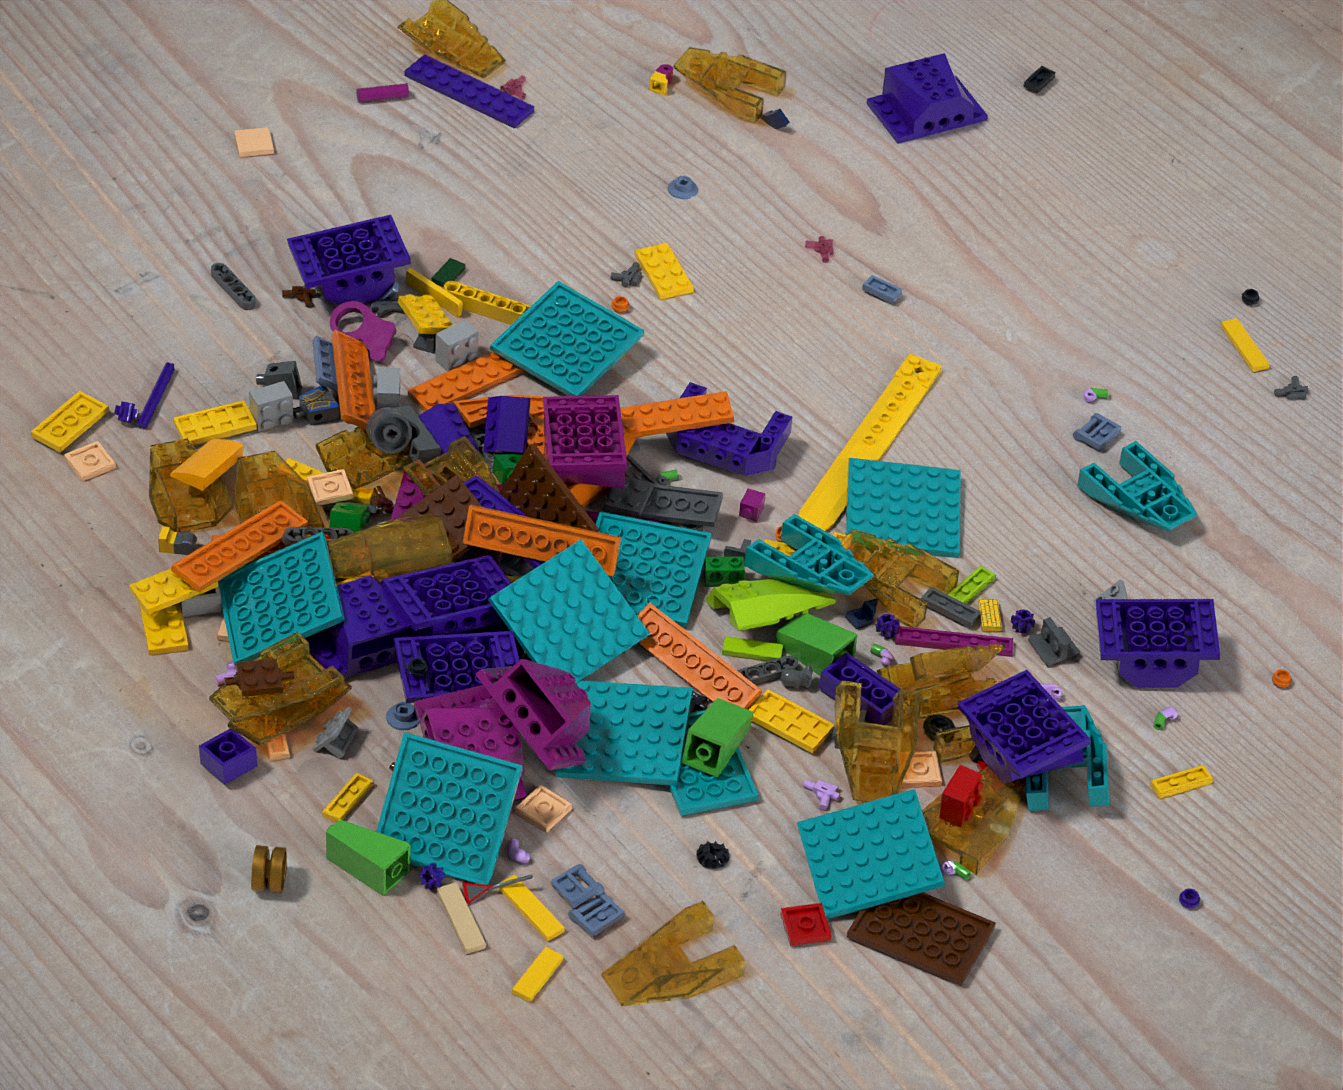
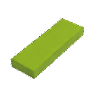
M980 566L948 595L968 604L996 579V574Z
M725 636L722 655L770 661L782 657L783 644Z

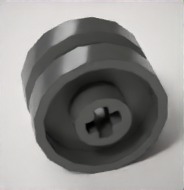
M390 407L380 408L371 414L366 424V433L370 441L381 452L388 454L398 453L405 449L410 442L412 436L411 426L404 415L397 409Z

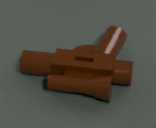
M292 286V290H282V297L297 298L300 301H304L305 306L309 308L312 306L310 297H316V289H306L305 286Z
M376 486L373 489L376 498L371 500V504L381 508V511L392 514L394 509L392 500L386 498L380 486Z

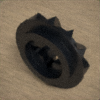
M932 715L926 718L923 723L924 734L929 735V739L936 738L937 742L939 739L946 741L948 737H952L955 725L946 716Z
M707 841L706 844H700L696 857L702 866L717 869L723 867L729 861V849L725 848L724 843L718 844L717 841L714 843ZM710 851H713V853L716 854V858L715 856L710 854Z

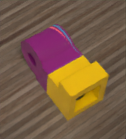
M663 64L657 68L650 77L649 91L661 95L666 94L667 84L673 80V67L671 65Z

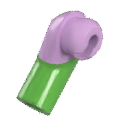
M1089 388L1083 393V398L1087 402H1091L1096 398L1107 399L1108 396L1107 389Z
M875 643L872 645L870 652L882 657L880 660L881 664L890 666L891 661L894 659L891 652L887 648Z
M1174 707L1163 709L1157 713L1153 727L1157 730L1163 729L1165 720L1167 718L1170 720L1176 719L1178 712Z
M944 861L940 865L941 872L945 875L958 874L965 880L971 875V871L957 861Z

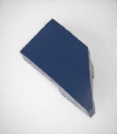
M781 109L771 110L760 116L764 122L774 129L787 126L790 122Z
M878 599L865 601L862 608L847 611L845 618L856 629L872 624Z

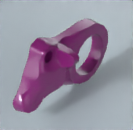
M357 301L342 303L332 311L330 318L332 332L337 330L357 340L361 339L369 349L370 357L374 362L382 363L385 360L386 352L391 347L393 337L397 333L393 322L380 319L366 305ZM358 312L363 315V322L355 331L348 333L338 329L340 319L347 313Z

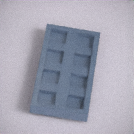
M315 336L312 343L316 382L320 386L328 387L338 393L333 345L331 342Z

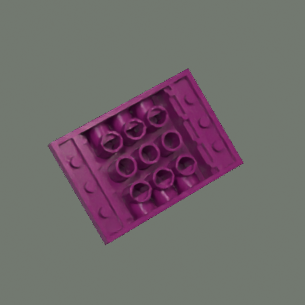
M619 395L543 397L544 455L562 481L624 489L627 459Z
M521 659L514 666L480 669L475 674L548 770L579 766L587 760L583 756V750L575 745V743L589 732L591 702L585 690L579 688L575 683L576 679L571 673Z
M484 685L414 702L424 738L523 765L514 801L527 797L521 779L525 770L523 749L517 728Z

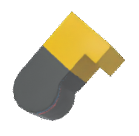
M162 526L158 538L159 552L189 555L194 552L197 537L190 532L170 531V527Z

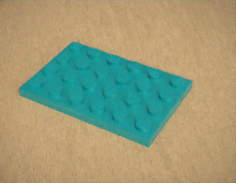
M706 710L689 714L684 748L689 728ZM737 748L719 777L681 763L678 785H668L680 816L758 801L759 798L739 748Z

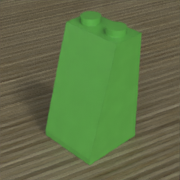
M805 613L794 616L790 622L777 630L776 644H783L785 652L796 657L805 666L809 664L812 670L821 676V671L845 653H849L855 658L858 635Z
M717 698L689 728L681 763L719 777L750 730L754 712Z
M339 820L334 825L329 826L326 831V859L384 896L411 872V844Z

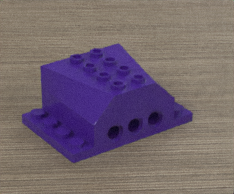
M945 53L885 68L882 95L867 98L866 103L897 144L987 121L988 117L957 76H954Z
M392 215L287 239L288 247L305 288L320 286L325 299L337 305L349 301L367 303L379 300L395 283L394 268L411 264V258Z
M490 555L382 579L383 588L414 631L421 630L422 636L503 632L504 622L488 599L512 583Z
M366 576L337 585L345 621L306 637L302 641L328 680L333 679L334 682L396 663L394 638L422 636L421 630L414 631L383 588L382 582L371 576Z
M1096 599L1095 607L1100 660H1118L1119 674L1137 688H1178L1198 674L1200 660H1220L1213 599Z
M513 631L394 638V648L406 704L483 685L475 675L480 669L509 667L519 662ZM421 658L426 662L428 666L426 675L415 677L409 674L407 668L412 659Z
M1028 670L1020 672L958 702V709L969 720L971 736L983 761L1003 784L1083 762L1082 748L1091 744L1087 734Z

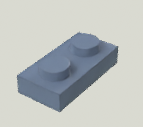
M873 275L868 278L862 287V290L892 304L902 295L901 288Z

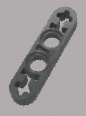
M215 263L211 266L212 278L243 310H252L256 307L255 295L225 264ZM232 280L233 282L226 283L224 281ZM235 290H241L242 292H240V293H235L234 291H235Z
M288 527L282 535V541L285 545L291 546L307 539L305 536L307 534L313 536L323 532L324 535H329L332 540L326 539L329 548H348L352 546L356 537L355 533L348 528Z
M784 656L737 671L753 684L760 685L780 679L781 673L785 669L792 668L798 670L799 662L794 656ZM773 668L776 670V672L770 673L767 671V669ZM754 673L757 674L759 677L751 678L749 674Z

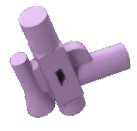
M806 779L803 787L812 790L816 797L821 800L819 805L821 810L827 809L829 800L838 801L841 795L837 792L839 785L829 784L822 780L814 783Z

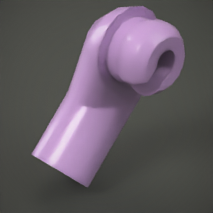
M233 661L227 664L228 669L226 673L215 676L217 685L225 684V677H236V665Z

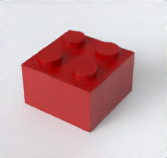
M959 765L942 792L940 819L961 828L966 821H970L974 807H978L982 800L980 793L984 784L981 783V773Z

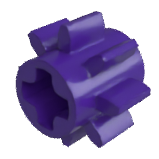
M121 401L120 406L116 405L114 414L118 415L117 420L131 423L132 419H137L139 410L134 409L135 404Z
M1024 609L1017 610L1016 615L1011 617L1012 629L1019 633L1030 632V628L1035 626L1034 614Z
M891 614L881 615L880 618H877V624H875L876 632H881V637H893L896 633H899V619H895L894 615Z
M436 863L422 866L423 871L418 875L422 881L421 885L427 884L428 889H434L435 886H443L441 882L446 878L443 867L437 868Z

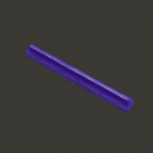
M165 363L137 421L139 428H147L175 370L173 363Z

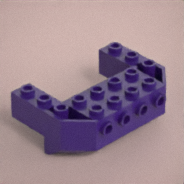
M690 382L680 398L705 395L707 388ZM775 411L761 434L727 423L666 433V436L676 453L743 476H748L775 469L777 455L791 434L793 417Z

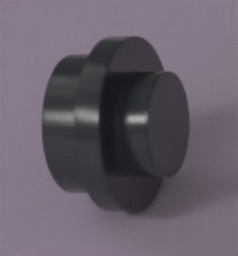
M1247 289L1241 298L1246 304L1254 305L1259 302L1260 297L1256 290Z
M414 658L408 664L407 670L412 676L422 677L426 675L428 666L423 659Z

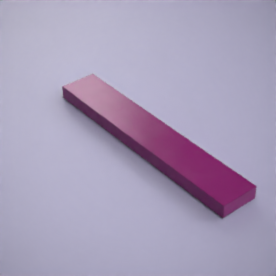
M903 626L898 628L899 633H896L895 645L1012 657L1013 638Z

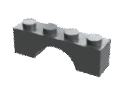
M411 405L391 407L402 413L411 426L412 443L409 456L416 466L437 464L441 448Z

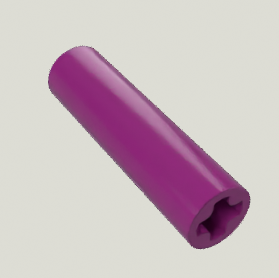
M407 83L358 88L356 89L357 101L366 102L409 97V87Z

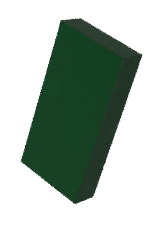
M449 258L432 277V282L444 287L446 282L455 281L465 270V264Z

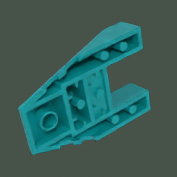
M1137 441L1122 448L1119 464L1133 477L1120 484L1095 462L1080 469L1077 486L1088 496L1141 523L1170 531L1197 517V512L1189 499L1184 496L1181 485H1178L1175 481V475Z
M796 514L783 522L780 539L797 549L792 555L787 556L760 539L756 540L746 549V567L760 575L815 592L850 595L874 577V574L861 561L858 562L853 557V553L849 549L846 550L842 546L841 540Z
M1085 705L1062 707L1087 734L1091 744L1082 748L1083 762L1058 769L1087 767L1090 807L1110 805L1107 745L1103 742L1101 734L1096 729L1094 721ZM1048 771L1026 777V795L1029 811L1049 810Z

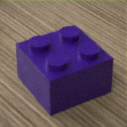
M233 728L199 745L200 764L224 785L258 766L256 748Z

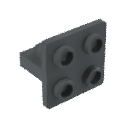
M1051 617L1044 619L1041 633L1028 637L1029 643L1046 666L1080 655L1079 649L1062 627H1057Z

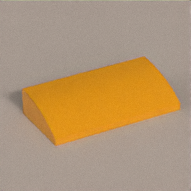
M227 439L210 440L171 472L170 477L203 491L243 457L244 444Z

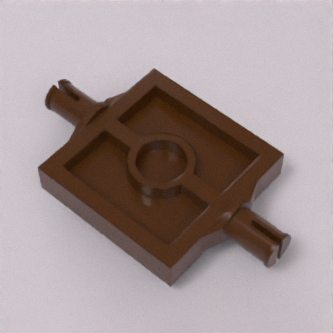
M277 659L236 663V677H225L224 683L225 686L237 685L241 690L242 697L283 693L282 680L294 679V671L281 672L278 668Z

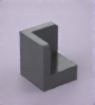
M418 332L413 348L434 353L436 350V334H419Z
M744 539L740 549L725 546L724 557L744 556L745 565L746 549L751 545V540Z

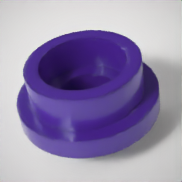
M1188 888L1181 892L1179 902L1184 907L1195 908L1200 903V896L1196 890Z

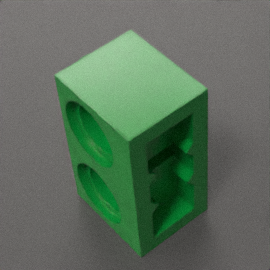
M744 556L705 557V587H720L722 584H736L744 580Z

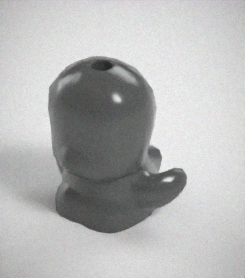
M807 664L801 671L792 668L785 669L781 673L780 681L784 686L793 687L794 689L800 686L810 688L813 674L812 667Z

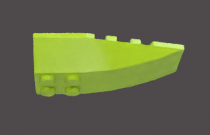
M766 579L742 580L736 584H722L720 587H714L706 597V603L713 609L728 607L730 609V624L738 631L776 624L783 617L786 620L791 619L795 613L805 614L808 613L810 608L817 610L835 604L836 599L829 593L815 592L780 580Z

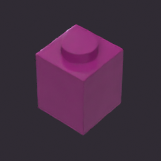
M748 488L740 502L739 516L757 522L765 505L766 494Z

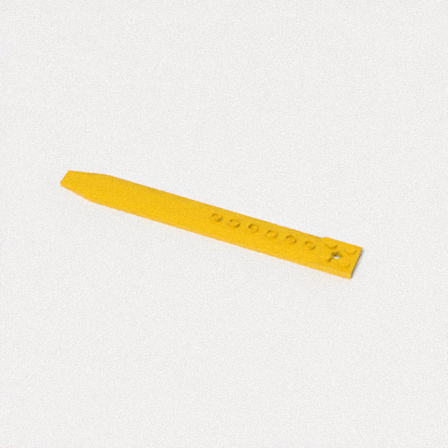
M909 353L894 374L889 385L799 511V517L825 532L834 527L847 508L849 458L880 461L941 373L942 365Z

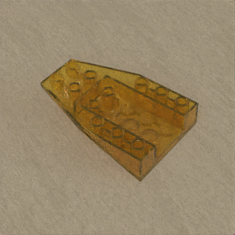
M276 451L238 458L234 504L240 524L281 500L308 521L307 527L324 528L323 520L309 485Z
M989 766L979 771L982 774L981 783L984 784L980 793L982 800L978 807H974L970 821H966L962 828L939 818L942 794L922 810L930 838L959 854L960 864L976 875L1010 835L1025 785L1020 780L1003 784Z

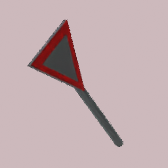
M527 875L495 885L462 882L465 901L469 906L490 890L532 879L533 875Z

